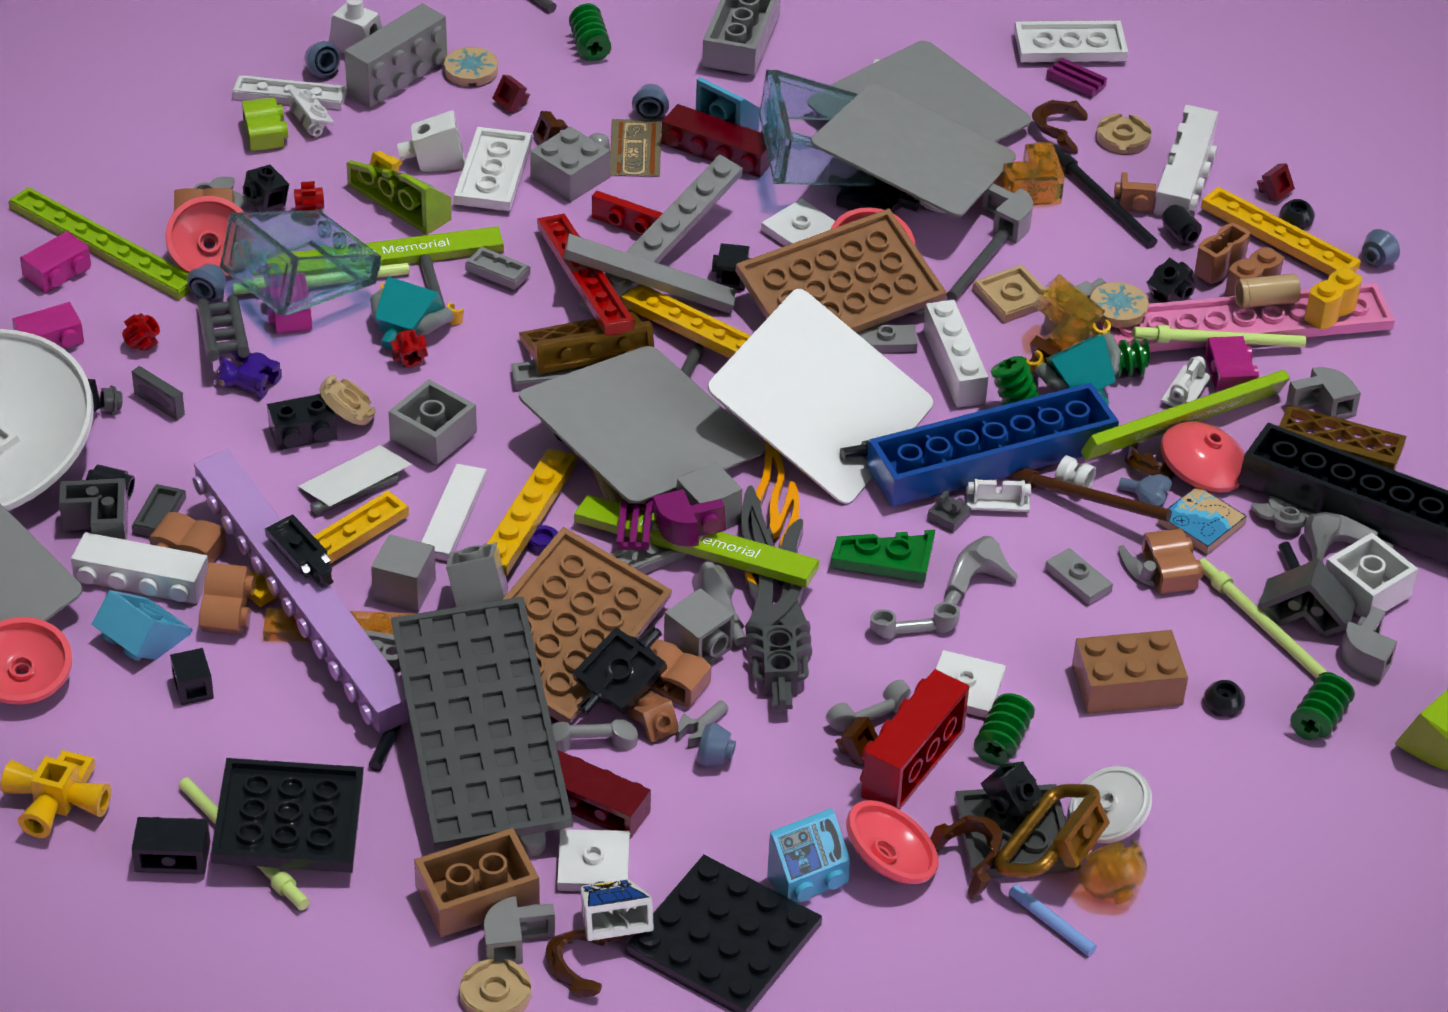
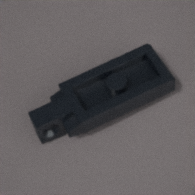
M293 514L265 528V535L269 541L305 578L312 575L314 581L321 588L334 583L331 575L332 569L329 567L331 561L328 558L327 550Z

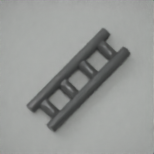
M230 295L227 298V302L209 304L207 299L198 300L197 307L208 360L216 361L219 358V354L235 352L242 358L247 357L250 354L238 297ZM226 313H229V314H227V315L211 316V315H218V314H226ZM232 326V327H230V328L214 329V328H219V327ZM235 339L234 341H225L217 343V341Z

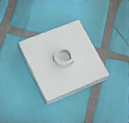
M800 199L761 222V231L783 246H787L830 230L835 220L805 200Z
M943 650L936 670L970 685L966 714L986 718L993 706L994 700L998 696L1005 676L1006 665Z
M560 829L557 891H581L582 886L595 884L599 881L610 882L628 879L630 831Z

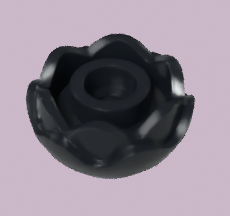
M1293 199L1282 206L1279 218L1303 230L1307 226L1312 225L1315 213L1308 202L1301 199Z
M1230 680L1213 682L1204 692L1205 706L1216 716L1233 717L1243 710L1245 706V695L1242 689Z

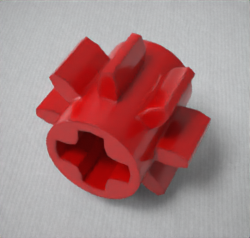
M315 181L301 182V189H294L295 210H303L304 217L317 216V209H324L323 187L315 188Z
M142 313L139 315L133 314L124 321L127 327L123 330L122 336L126 344L132 349L139 348L140 351L144 349L149 350L158 343L155 337L160 333V327L152 316H144Z
M415 330L399 332L395 340L390 342L393 349L391 354L394 362L401 360L403 367L417 366L423 361L424 357L428 356L426 338L424 335L418 337Z

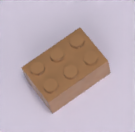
M1172 630L1076 638L1072 668L1086 713L1182 705L1184 703L1188 675Z
M514 828L414 859L415 887L440 938L483 924L489 909L497 902L508 897L516 896L518 907L533 904L540 905L539 876Z

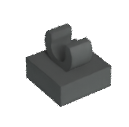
M944 491L938 497L937 502L928 510L927 520L954 533L970 517L971 507L964 504L962 498L959 497L956 500L949 496L948 491Z

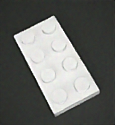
M1121 20L1015 22L1014 32L1021 62L1058 63L1060 58L1071 62L1081 61L1085 63L1091 61L1117 62L1127 61L1128 48Z
M477 127L454 194V204L498 211H511L531 148L532 133Z

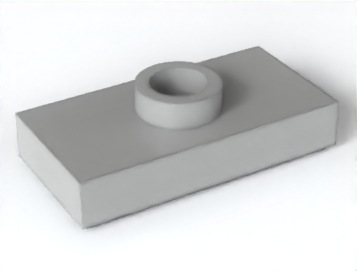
M480 247L465 262L466 271L513 290H516L531 274L529 265Z
M877 325L857 333L880 353L917 352L918 343L915 325Z
M1070 548L1046 561L1045 570L1088 605L1112 592L1113 583Z

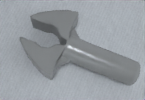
M720 700L698 719H692L683 714L678 725V741L685 737L687 733H693L688 737V748L698 747L705 726L715 722L728 711V705Z

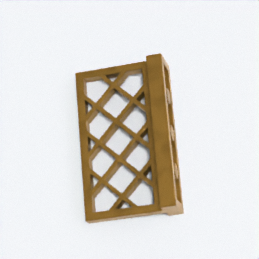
M633 311L629 313L634 319L635 330L627 331L617 336L605 335L595 318L519 332L520 341L535 359L536 371L539 374L596 364L644 346L654 347L653 326L651 322H642Z
M1291 405L1287 406L1279 427L1393 470L1396 469L1407 438L1404 435ZM1292 417L1302 419L1304 421L1296 422ZM1323 426H1328L1334 429L1326 430ZM1313 429L1315 433L1309 434L1306 430ZM1353 434L1361 435L1363 437L1356 438ZM1343 437L1345 441L1338 442L1335 438ZM1383 442H1387V443H1391V444H1395V445L1386 446ZM1373 445L1375 449L1368 450L1365 446Z

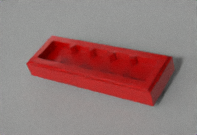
M597 190L592 195L593 219L643 235L663 214L662 212Z

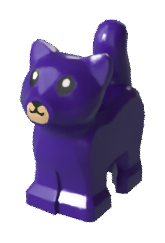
M237 352L232 353L235 360L243 362L239 367L226 358L219 357L220 366L217 369L218 383L224 387L238 385L240 388L256 394L257 399L262 400L266 396L268 388L263 385L267 380L271 384L276 385L282 378L280 362L271 360L262 353H250L245 358L240 357Z

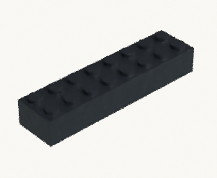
M1269 422L1245 453L1239 484L1315 514L1328 512L1346 516L1377 531V537L1425 555L1427 558L1448 564V490Z

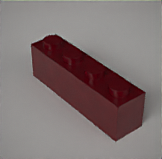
M677 104L662 121L661 144L710 161H714L720 154L742 167V172L759 178L775 161L776 137Z
M557 750L571 814L607 830L630 831L631 839L650 814L651 789L644 787L640 783L620 777L609 770L585 762L579 757H574Z

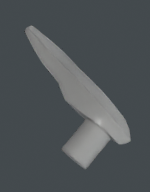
M1124 545L1119 546L1122 560L1132 576L1143 584L1155 586L1154 573L1157 567L1156 563L1148 560L1143 564L1130 554Z

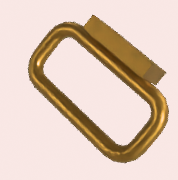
M1061 784L1048 790L1038 800L1034 810L1026 816L998 853L994 861L997 872L1007 877H1035L1048 871L1060 857L1065 867L1078 868L1110 824L1100 802V791L1095 786L1089 784ZM1066 797L1084 798L1053 839L1054 842L1039 860L1028 864L1009 863L1056 801Z

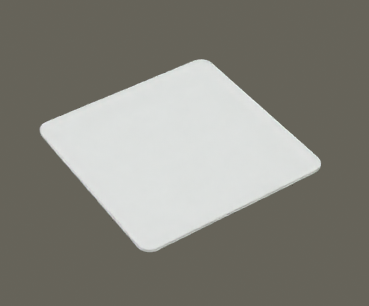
M795 289L713 376L707 386L709 393L834 499L843 504L851 503L873 476L866 467L867 459L859 457L842 460L840 448L861 445L862 441L915 428L933 406V399L928 392L803 289Z

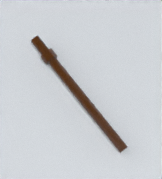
M1029 468L1017 470L1011 476L1004 477L1014 481L1025 480V484H1031L1032 489L1040 487L1169 522L1172 516L1170 509L1039 475L1038 471Z

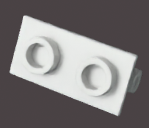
M288 89V92L293 97L290 101V110L300 122H303L302 125L310 136L319 137L323 133L325 124L334 125L335 122L327 113V109L319 103L312 91L307 89Z
M1201 356L1192 357L1188 361V365L1182 367L1161 399L1162 403L1175 407L1198 399L1212 377L1211 374L1205 373V360Z
M974 479V482H968V486H966L967 505L971 507V510L1030 512L1029 496L1031 495V484H1025V480L1003 481L1002 487H997V480Z

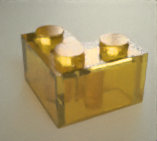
M1053 142L1025 144L1023 162L1003 163L1001 187L1013 193L1019 188L1024 189L1032 197L1033 206L1061 204L1065 176Z
M1060 274L1046 285L1032 304L1055 323L1044 339L1061 348V351L1084 341L1092 330L1093 323L1096 324L1105 313L1102 307Z

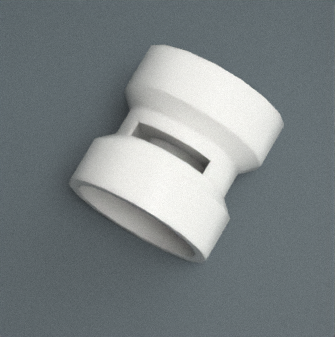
M1066 455L1059 463L1054 479L1090 488L1096 475V467L1087 463L1081 465L1077 462V459Z

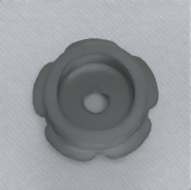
M113 385L110 388H101V412H110L111 415H114L117 409L122 408V392L117 391Z

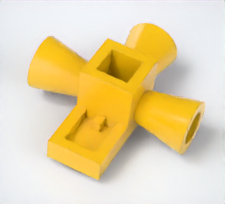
M65 750L61 751L57 759L45 756L36 771L15 760H10L5 766L1 778V791L3 793L33 795L34 802L19 816L18 824L24 832L36 838L48 837L55 815L67 816L73 805L98 817H102L107 811L111 799L110 784L86 783L95 768L94 758Z

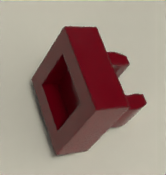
M503 74L492 99L507 111L517 113L520 104L526 105L530 94L526 93L527 88L511 75Z
M1287 163L1277 164L1262 175L1263 180L1257 181L1259 191L1262 193L1267 192L1270 201H1279L1295 189Z

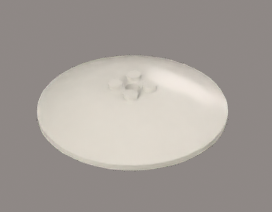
M0 329V504L7 511H10L44 492L70 468L79 456L89 436L93 422L94 403L92 391L82 367L65 349L48 339L31 333Z

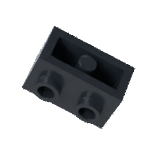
M321 394L267 404L269 429L277 451L337 439L335 412L325 403Z
M138 817L131 849L135 872L205 874L211 842L208 819Z

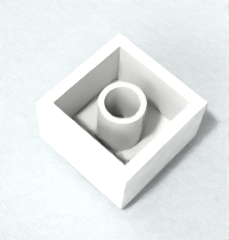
M1373 533L1334 554L1326 561L1328 570L1356 601L1354 613L1360 618L1361 616L1367 617L1373 606L1386 612L1412 596L1418 568Z

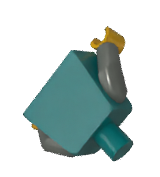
M389 276L385 284H381V289L370 298L372 316L376 320L380 331L385 333L381 340V345L389 350H393L390 342L395 340L399 332L415 330L418 337L421 335L427 336L444 324L459 325L463 322L464 309L454 310L455 304L451 302L447 304V308H444L439 292Z
M1104 320L1105 330L1097 329L1096 324L1093 323L1092 337L1045 358L1047 363H1044L1042 353L1036 350L1035 354L1039 359L1037 362L1032 363L1026 357L1030 371L1036 372L1044 383L1054 391L1092 383L1106 404H1110L1103 388L1116 382L1115 375L1119 372L1121 357L1120 348L1113 334L1110 333V321Z

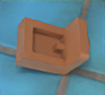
M1122 172L1120 182H1115L1114 199H1119V204L1126 211L1153 213L1156 184L1128 182V172Z
M645 692L627 711L628 718L644 725L647 738L651 742H656L678 732V721L672 700L654 692Z

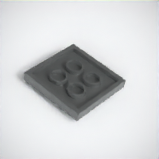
M1048 784L1037 786L1039 787L1041 793L1044 795L1048 790L1057 785ZM984 789L955 791L954 801L958 819L967 815L992 819L1002 830L1003 836L1000 850L1026 818V816L1022 818H1016V816L1000 818L998 813L992 808L990 799ZM1060 800L1051 806L1009 863H1033L1045 854L1054 842L1053 839L1066 823ZM978 832L962 834L971 878L974 876L973 868L981 863L991 852L986 837ZM1060 857L1043 874L1074 872L1075 868L1065 867ZM995 862L987 871L990 878L1007 877L997 872Z

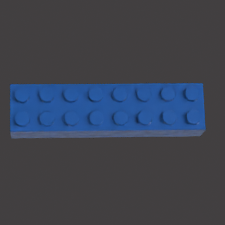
M1087 383L869 439L866 467L890 505L894 507L936 496L944 491L951 492L966 488L968 482H974V479L996 480L1008 477L1013 472L1023 470L1024 468L1034 470L1060 463L1066 455L1075 459L1084 457L1081 451L1091 435L1117 427L1119 420L1093 384Z

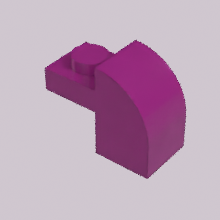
M684 489L653 496L654 520L662 537L672 544L685 547L699 546V536L726 530L725 506L722 499L690 505Z

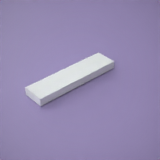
M238 75L232 91L233 100L246 101L275 97L277 104L290 105L293 97L288 92V89H307L316 95V99L323 107L332 110H341L347 95L346 86L243 75Z
M456 464L422 539V543L434 545L435 559L448 561L449 553L455 551L487 478V469Z

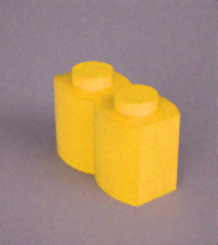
M1345 267L1334 271L1328 280L1315 284L1309 292L1304 320L1322 330L1333 326L1339 317L1353 312L1357 306L1363 277Z

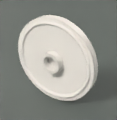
M1124 766L1107 767L1094 772L1081 782V784L1093 785L1100 791V802L1110 822L1096 843H1113L1125 839L1137 831L1147 819L1152 807V791L1145 778L1136 770ZM1071 798L1069 806L1070 816L1084 798Z

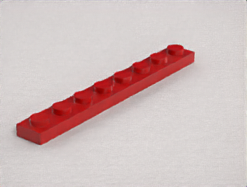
M565 213L537 218L538 230L604 334L617 336L624 332L635 330L633 317L603 271L563 258L569 234L580 237Z

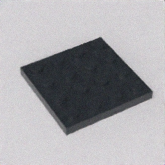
M226 758L211 850V863L353 873L364 767Z
M703 854L654 911V931L635 934L625 945V954L732 1012H751L822 925V915Z

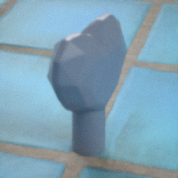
M1161 474L1145 477L1141 481L1121 477L1118 489L1134 492L1141 502L1160 507L1166 502L1165 493L1170 490L1172 482L1169 477Z

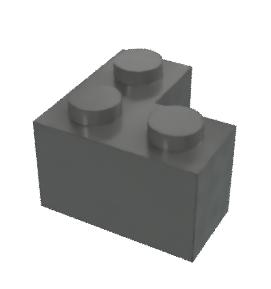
M125 478L60 481L59 506L63 531L91 530L92 534L127 540L128 499Z
M1318 558L1267 579L1259 606L1278 626L1305 617L1321 637L1324 638L1346 629L1348 622L1352 620L1356 601Z

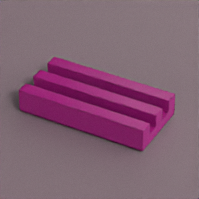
M1060 58L1058 63L1053 64V68H1049L1046 74V78L1090 98H1093L1101 91L1107 83L1106 77L1064 58Z
M621 499L617 550H649L654 509L653 499L647 500L646 504H628V501ZM629 512L632 513L630 540L625 542ZM640 513H645L642 542H637Z

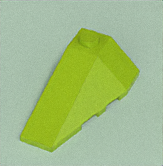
M352 160L346 162L347 181L350 187L424 234L428 235L452 220L451 197L431 184L408 174Z

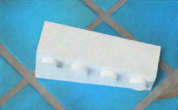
M1185 105L1183 121L1179 123L1175 144L1172 145L1168 164L1165 166L1157 190L1154 214L1162 216L1163 212L1171 205L1183 206L1189 212L1196 211L1199 195L1203 193L1205 178L1208 179L1211 164L1214 162L1218 146L1213 145L1218 111Z

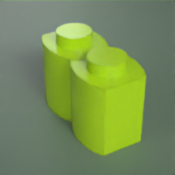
M275 97L241 101L243 121L250 150L256 151L284 147V139L289 138L287 122H281L284 121L282 104L277 105Z

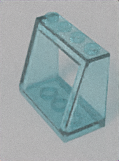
M766 70L759 117L774 184L875 185L876 177L814 147L811 144V137L791 132L789 119L831 120L858 94L783 71Z
M320 210L230 213L220 268L279 315H291L376 284L378 271L381 266V256ZM310 245L324 256L297 257L292 251Z

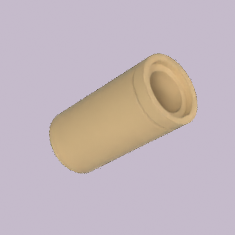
M1295 273L1238 279L1235 283V299L1240 309L1297 303L1300 300L1301 287L1299 278Z

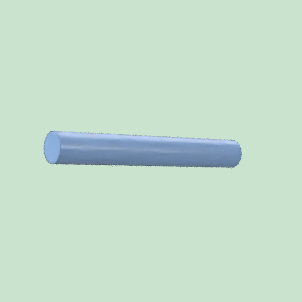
M1015 884L1010 889V897L1089 957L1095 952L1096 944L1018 884Z

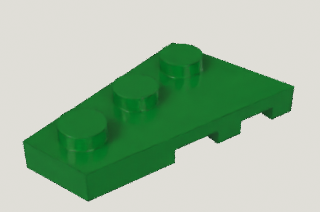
M924 530V535L908 536V532H896L895 537L879 538L875 534L837 536L831 557V567L925 582L935 539V530Z

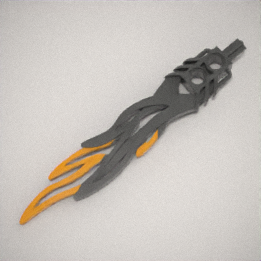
M766 442L764 472L756 492L752 485L748 486L744 495L741 514L742 538L752 540L749 532V523L751 521L752 541L775 547L773 540L782 532L789 511L793 506L790 521L781 537L778 548L798 553L803 536V519H799L798 489L795 482L790 481L785 503L779 514L778 503L784 487L785 471L779 452ZM772 464H774L778 477L771 494L769 529H767L761 505L770 485ZM744 570L748 590L755 602L751 617L745 625L747 657L752 665L754 679L764 681V695H772L773 710H779V714H786L787 709L793 708L792 695H798V681L805 680L809 675L808 662L812 656L811 626L800 607L804 587L794 584L791 586V583L777 580L783 586V592L779 601L773 605L772 578Z

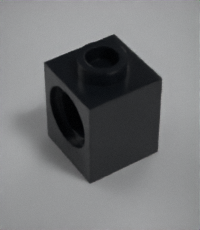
M203 648L171 654L172 676L180 704L186 705L213 699L212 676Z

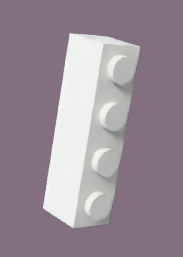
M955 300L926 303L923 331L956 408L986 404L989 377Z
M85 532L71 557L73 576L80 583L197 605L204 591L208 556Z

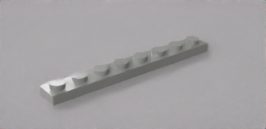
M719 154L626 253L659 263L742 176L743 168ZM605 273L620 299L621 296L639 284ZM581 298L579 300L580 308L592 315L587 305Z

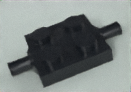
M858 168L847 177L831 172L827 180L828 184L842 188L836 196V205L848 210L858 208L886 210L890 208L894 214L901 207L917 212L920 206V200L906 197L908 193Z
M651 625L648 631L639 639L629 636L615 627L572 673L574 680L589 691L588 695L577 704V708L585 715H588L598 702H602L625 715L667 669L666 662L655 655L650 648L662 636L661 631Z

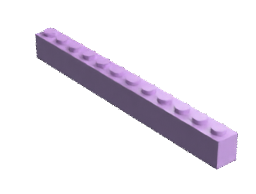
M229 449L195 462L196 477H193L192 480L197 493L205 495L211 512L214 515L219 514L227 534L235 536L239 550L243 555H249L255 572L265 577L271 594L279 596L287 616L295 618L297 627L304 638L309 637L319 659L324 658L328 663V669L335 681L340 680L344 685V691L349 701L358 704L367 725L372 724L377 732L382 734L410 721L403 682L330 585L321 588L314 581L312 575L305 578L266 537L265 528L281 519Z

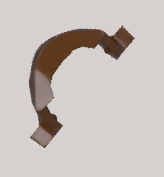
M1049 100L1037 106L1032 113V119L1041 132L1057 139V143L1065 150L1078 153V148L1068 136V132L1048 125L1046 118L1054 114H1072L1085 121L1088 118L1086 110L1077 100L1071 102Z
M1139 443L1128 446L1124 461L1131 468L1151 476L1161 474L1171 478L1175 475L1165 462L1156 461L1152 453L1139 454L1137 452Z
M967 815L949 826L946 823L935 826L930 839L936 851H939L950 839L969 832L984 834L991 852L972 870L974 876L967 893L968 897L972 900L985 890L991 880L987 871L997 857L1003 834L999 825L992 819Z
M572 930L554 936L548 942L545 952L552 975L571 986L570 991L577 998L599 994L602 984L577 975L568 967L562 955V949L566 944L573 943L575 939L587 941L585 930ZM627 935L589 942L604 946L605 942L620 940Z

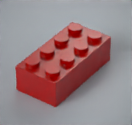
M936 669L926 679L922 678L918 682L910 699L902 701L894 718L886 720L879 736L874 742L870 740L863 749L862 759L864 760V767L860 775V782H862L861 798L883 802L899 810L903 807L964 732L970 685Z

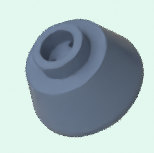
M329 41L315 43L305 52V64L314 76L318 78L330 77L339 67V50Z
M646 84L633 96L632 108L640 117L654 120L663 117L668 112L669 100L660 86Z
M1374 229L1366 236L1362 246V255L1365 261L1372 266L1391 265L1400 256L1399 243L1390 232Z
M204 264L189 272L187 283L189 290L196 298L214 302L220 300L224 295L226 276L219 266Z
M716 722L705 726L697 754V761L702 767L723 766L725 760H732L736 741L731 740V733Z

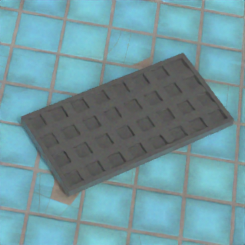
M517 597L392 617V630L434 850L451 848L514 828L517 836L573 827L572 814L524 598Z

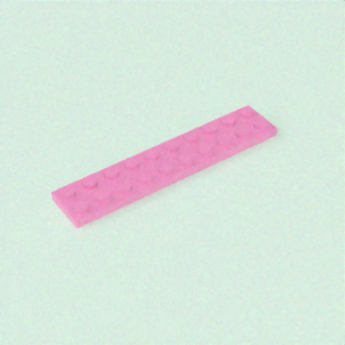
M1370 283L1361 284L1357 306L1353 312L1339 317L1333 326L1322 330L1304 320L1310 289L1301 290L1300 300L1297 303L1242 309L1238 307L1235 296L1151 303L1148 306L1147 315L1144 316L1140 324L1129 328H1115L1111 326L1110 333L1113 334L1117 344L1120 340H1126L1130 344V341L1133 339V327L1155 328L1156 325H1169L1171 329L1321 337L1392 330L1395 319L1378 284ZM1095 319L1098 329L1105 330L1104 322L1101 323ZM1148 339L1150 352L1206 347L1207 342L1171 340L1169 343H1156L1155 340Z

